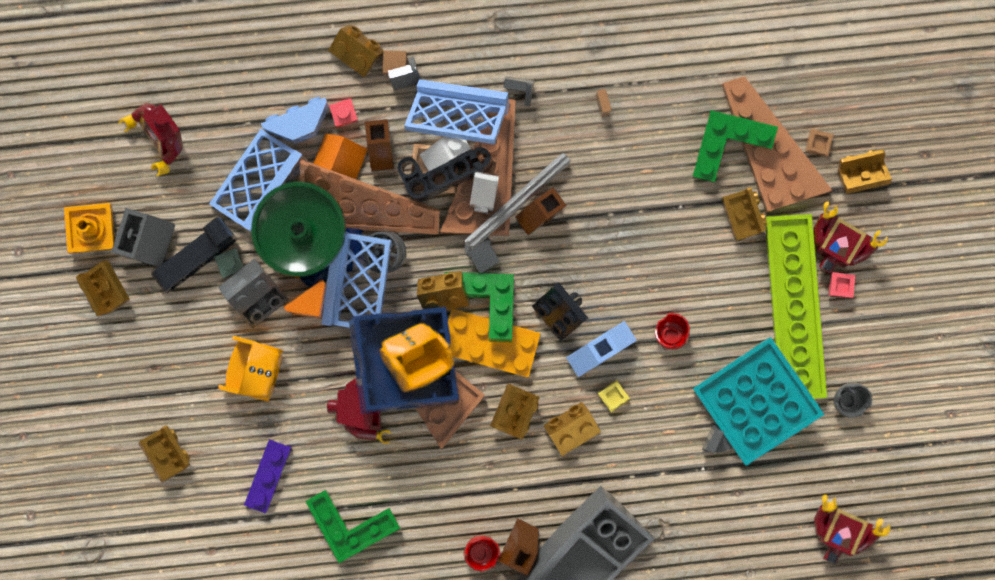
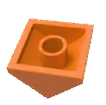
M325 133L313 164L357 179L368 149L343 136Z
M321 280L284 306V309L294 315L322 319L327 283Z

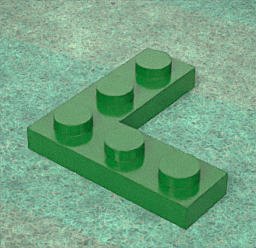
M711 110L692 177L715 183L727 139L772 150L778 126Z
M463 273V285L469 298H490L489 342H512L514 274Z
M327 489L305 501L338 563L401 529L390 507L349 530Z

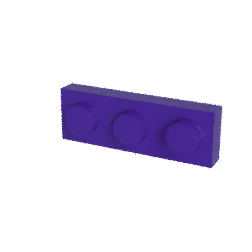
M269 439L244 506L265 514L268 512L292 447Z

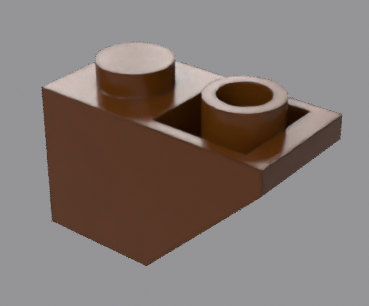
M388 119L365 121L371 172L393 170L394 163Z
M552 187L524 208L515 218L529 236L563 212L567 205L554 187Z
M517 518L498 562L528 575L537 556L539 528Z

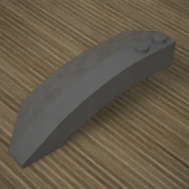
M600 486L561 524L539 549L528 575L521 573L517 580H613L654 540V537L614 496Z

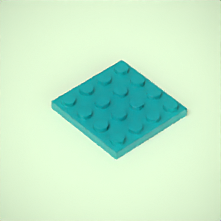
M771 336L693 387V390L721 431L724 432V435L745 466L825 415Z

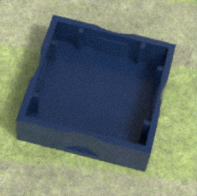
M446 307L413 310L402 314L380 313L353 316L350 319L349 328L361 414L453 404L459 400L454 366L438 379L422 387L404 392L384 364L379 351L383 348L384 341L418 324L429 326L444 339L450 348Z

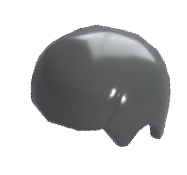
M858 383L844 384L834 395V407L839 414L848 418L863 416L865 410L872 406L871 392L867 387Z

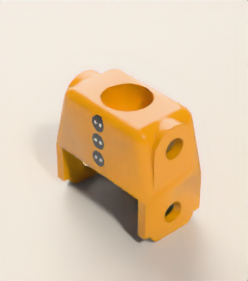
M418 324L383 342V348L379 350L384 364L404 392L422 387L438 379L454 366L453 355L449 345L439 334L425 324Z
M233 336L232 340L238 341L233 350L228 364L226 386L219 385L218 389L269 402L283 359V350Z

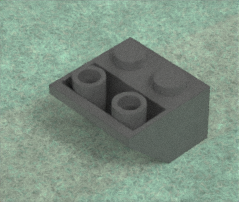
M125 208L112 253L159 267L165 261L176 224Z
M255 258L218 287L227 302L252 328H255L289 300Z

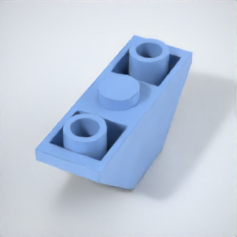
M316 97L309 100L308 104L303 107L294 106L286 111L287 113L281 116L275 114L265 119L266 122L261 123L265 132L298 144L317 136L329 105L326 98Z
M623 321L575 351L566 359L579 377L637 340L626 322Z

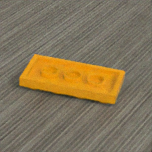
M451 309L448 326L450 350L453 357L529 378L541 333L513 325L512 342H489L488 318Z

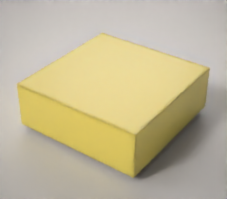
M617 380L597 393L610 412H613L630 399Z

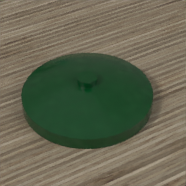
M289 182L272 189L259 202L252 217L251 237L257 254L270 268L288 276H309L324 270L338 257L345 242L346 221L339 203L326 190L308 182Z

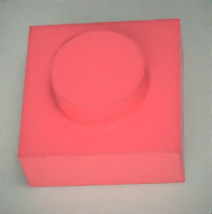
M351 98L329 105L336 128L358 122Z
M832 272L830 274L828 296L853 298L855 275Z

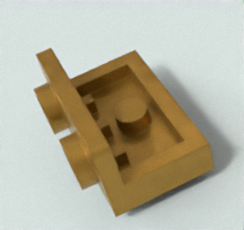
M353 25L340 28L328 49L331 54L363 77L368 75L377 58L383 55L384 51L377 41L368 39L359 28Z
M884 149L871 150L864 154L850 155L840 159L837 173L846 194L891 184L892 178L884 162L886 154Z
M751 187L721 198L735 241L766 231L767 221L763 213L760 214L758 194L756 191L753 192Z
M108 260L101 261L88 272L76 276L80 289L84 292L92 310L97 316L110 314L130 300Z
M462 271L418 279L417 297L422 309L446 307V310L469 306V297L463 285Z
M507 383L490 427L522 440L529 431L530 421L538 409L540 396Z
M583 402L571 406L566 412L553 417L544 425L545 430L561 456L601 433L592 414Z
M167 425L138 442L161 483L190 466L188 453L185 449L180 448L175 431L169 429Z

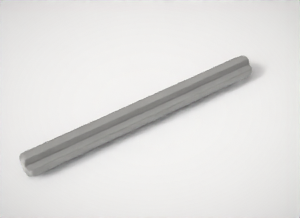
M563 153L551 162L466 238V244L471 249H474L570 163L567 155Z

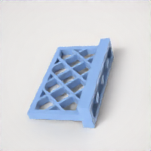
M419 79L417 84L418 92L404 125L406 131L495 144L504 116L509 111L507 92ZM420 103H432V105L422 109ZM445 105L455 108L444 112L441 107ZM437 109L440 115L430 119L427 114ZM471 109L477 111L470 115H466L463 110ZM457 113L462 116L461 119L455 122L449 119V117ZM486 113H498V115L489 119ZM422 116L426 120L422 124H413L415 119ZM481 116L485 122L475 126L472 120ZM442 120H445L448 124L443 128L434 125ZM466 123L470 127L466 131H459L457 127ZM487 127H490L492 130L491 135H484L479 132Z
M260 129L209 204L251 232L252 217L262 198L272 189L285 183L294 182L300 173L301 160L307 162L308 160L298 151L293 150ZM263 137L270 140L271 149L259 151V143ZM285 150L290 153L285 162L277 163L276 152ZM272 153L274 164L262 167L260 156ZM256 157L258 168L247 170L246 162L248 159ZM275 169L276 176L274 179L265 182L263 171ZM259 172L261 183L249 186L248 175ZM243 176L245 187L234 189V179ZM262 188L263 195L261 198L252 201L250 190ZM246 191L248 202L236 205L235 193ZM230 195L232 206L221 207L218 205L223 196ZM249 207L250 214L245 221H242L238 218L237 209Z
M346 232L341 252L334 262L329 265L322 325H336L349 328V322L340 320L341 310L346 306L354 316L363 315L369 310L372 314L382 313L392 240ZM351 239L359 240L364 247L356 255L349 248ZM376 243L384 244V255L377 259L370 248ZM367 251L374 262L364 269L357 257ZM352 261L361 270L353 278L346 271L347 265ZM376 264L381 271V278L374 282L366 271ZM363 274L371 285L361 292L354 280ZM348 284H351L358 294L350 301L343 294L344 287ZM373 287L378 294V299L371 305L363 294ZM359 297L368 307L360 314L350 304Z

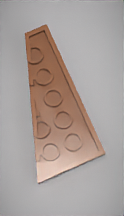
M745 76L722 84L733 116L778 126L772 150L742 143L766 213L832 191Z
M509 99V111L504 116L495 144L475 142L473 150L479 147L485 148L492 156V167L482 174L499 177L493 211L488 210L487 214L474 211V207H470L474 178L458 185L440 233L471 235L511 199L515 99ZM488 112L486 115L491 119L497 116L498 113ZM490 127L481 130L480 133L491 135L492 130ZM482 155L479 156V157H478V158H479V161H478V162H480L481 164H484V163H485V160H484L485 158H483ZM469 160L468 163L472 170L475 169L471 160ZM510 217L489 236H509Z
M301 160L300 182L315 184L326 190L337 200L345 216L346 229L439 234V209Z
M456 371L458 401L453 404L415 408L441 450L485 396L484 393Z

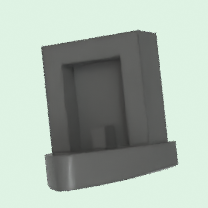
M414 56L408 58L410 65L388 71L394 91L417 85L419 79L421 80Z
M506 76L503 88L526 91L524 106H531L534 81Z
M488 237L474 249H471L465 243V254L471 258L479 273H483L500 262L490 245L491 240Z
M713 425L703 444L702 450L715 453L731 449V444L724 435V432L718 426Z

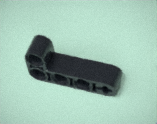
M479 147L424 174L416 160L411 157L401 159L397 168L409 195L415 201L423 202L474 178L475 172L482 174L488 171L493 165V159L487 149ZM481 155L483 156V158H485L484 164L478 162V157ZM469 160H471L475 169L472 170L468 163ZM407 165H415L413 173L409 175L404 173ZM459 165L467 167L466 172L462 175L455 174V169ZM438 175H444L446 177L445 182L442 185H436L434 183V180ZM417 185H424L425 187L421 195L414 194V188Z
M217 217L203 227V234L152 272L151 275L165 293H169L211 262L215 256L220 255L237 241V237L223 219Z

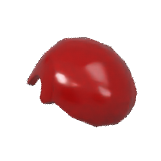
M668 313L663 319L658 321L655 337L658 344L663 348L677 350L683 347L689 340L690 326L687 319L681 314Z
M479 535L469 540L463 555L469 567L483 572L495 567L498 558L501 557V551L498 543L491 537Z

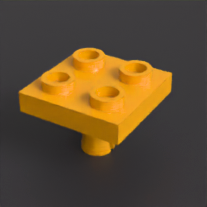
M111 203L64 207L67 253L75 254L113 249L115 233L113 206Z

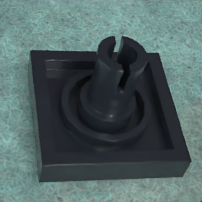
M558 282L536 301L532 308L547 324L552 333L562 341L584 323L588 316L579 307L582 304V298L580 297L574 301L579 294L573 292L569 295Z

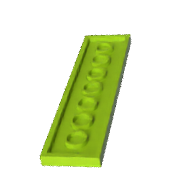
M812 214L765 217L767 221L765 232L774 342L813 398H827Z

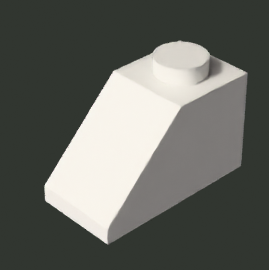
M443 137L421 153L420 157L427 170L430 171L470 152L471 148L466 140Z
M475 172L470 207H474L475 212L487 214L488 210L493 211L499 177Z

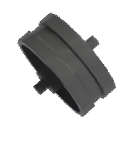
M375 232L369 235V237L375 238L382 236V239H387V236H389L393 240L390 258L395 257L396 260L392 265L389 258L387 273L400 269L407 256L403 239L392 232ZM378 243L373 245L375 247L373 254L377 258L383 256L385 245L382 244L381 246ZM395 246L397 247V254L394 253L393 248ZM367 251L362 254L363 261L367 267L374 262ZM376 264L370 268L371 271L381 273Z

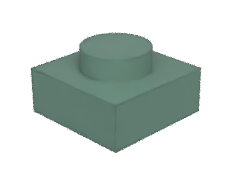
M236 248L214 257L224 279L233 276L244 267Z

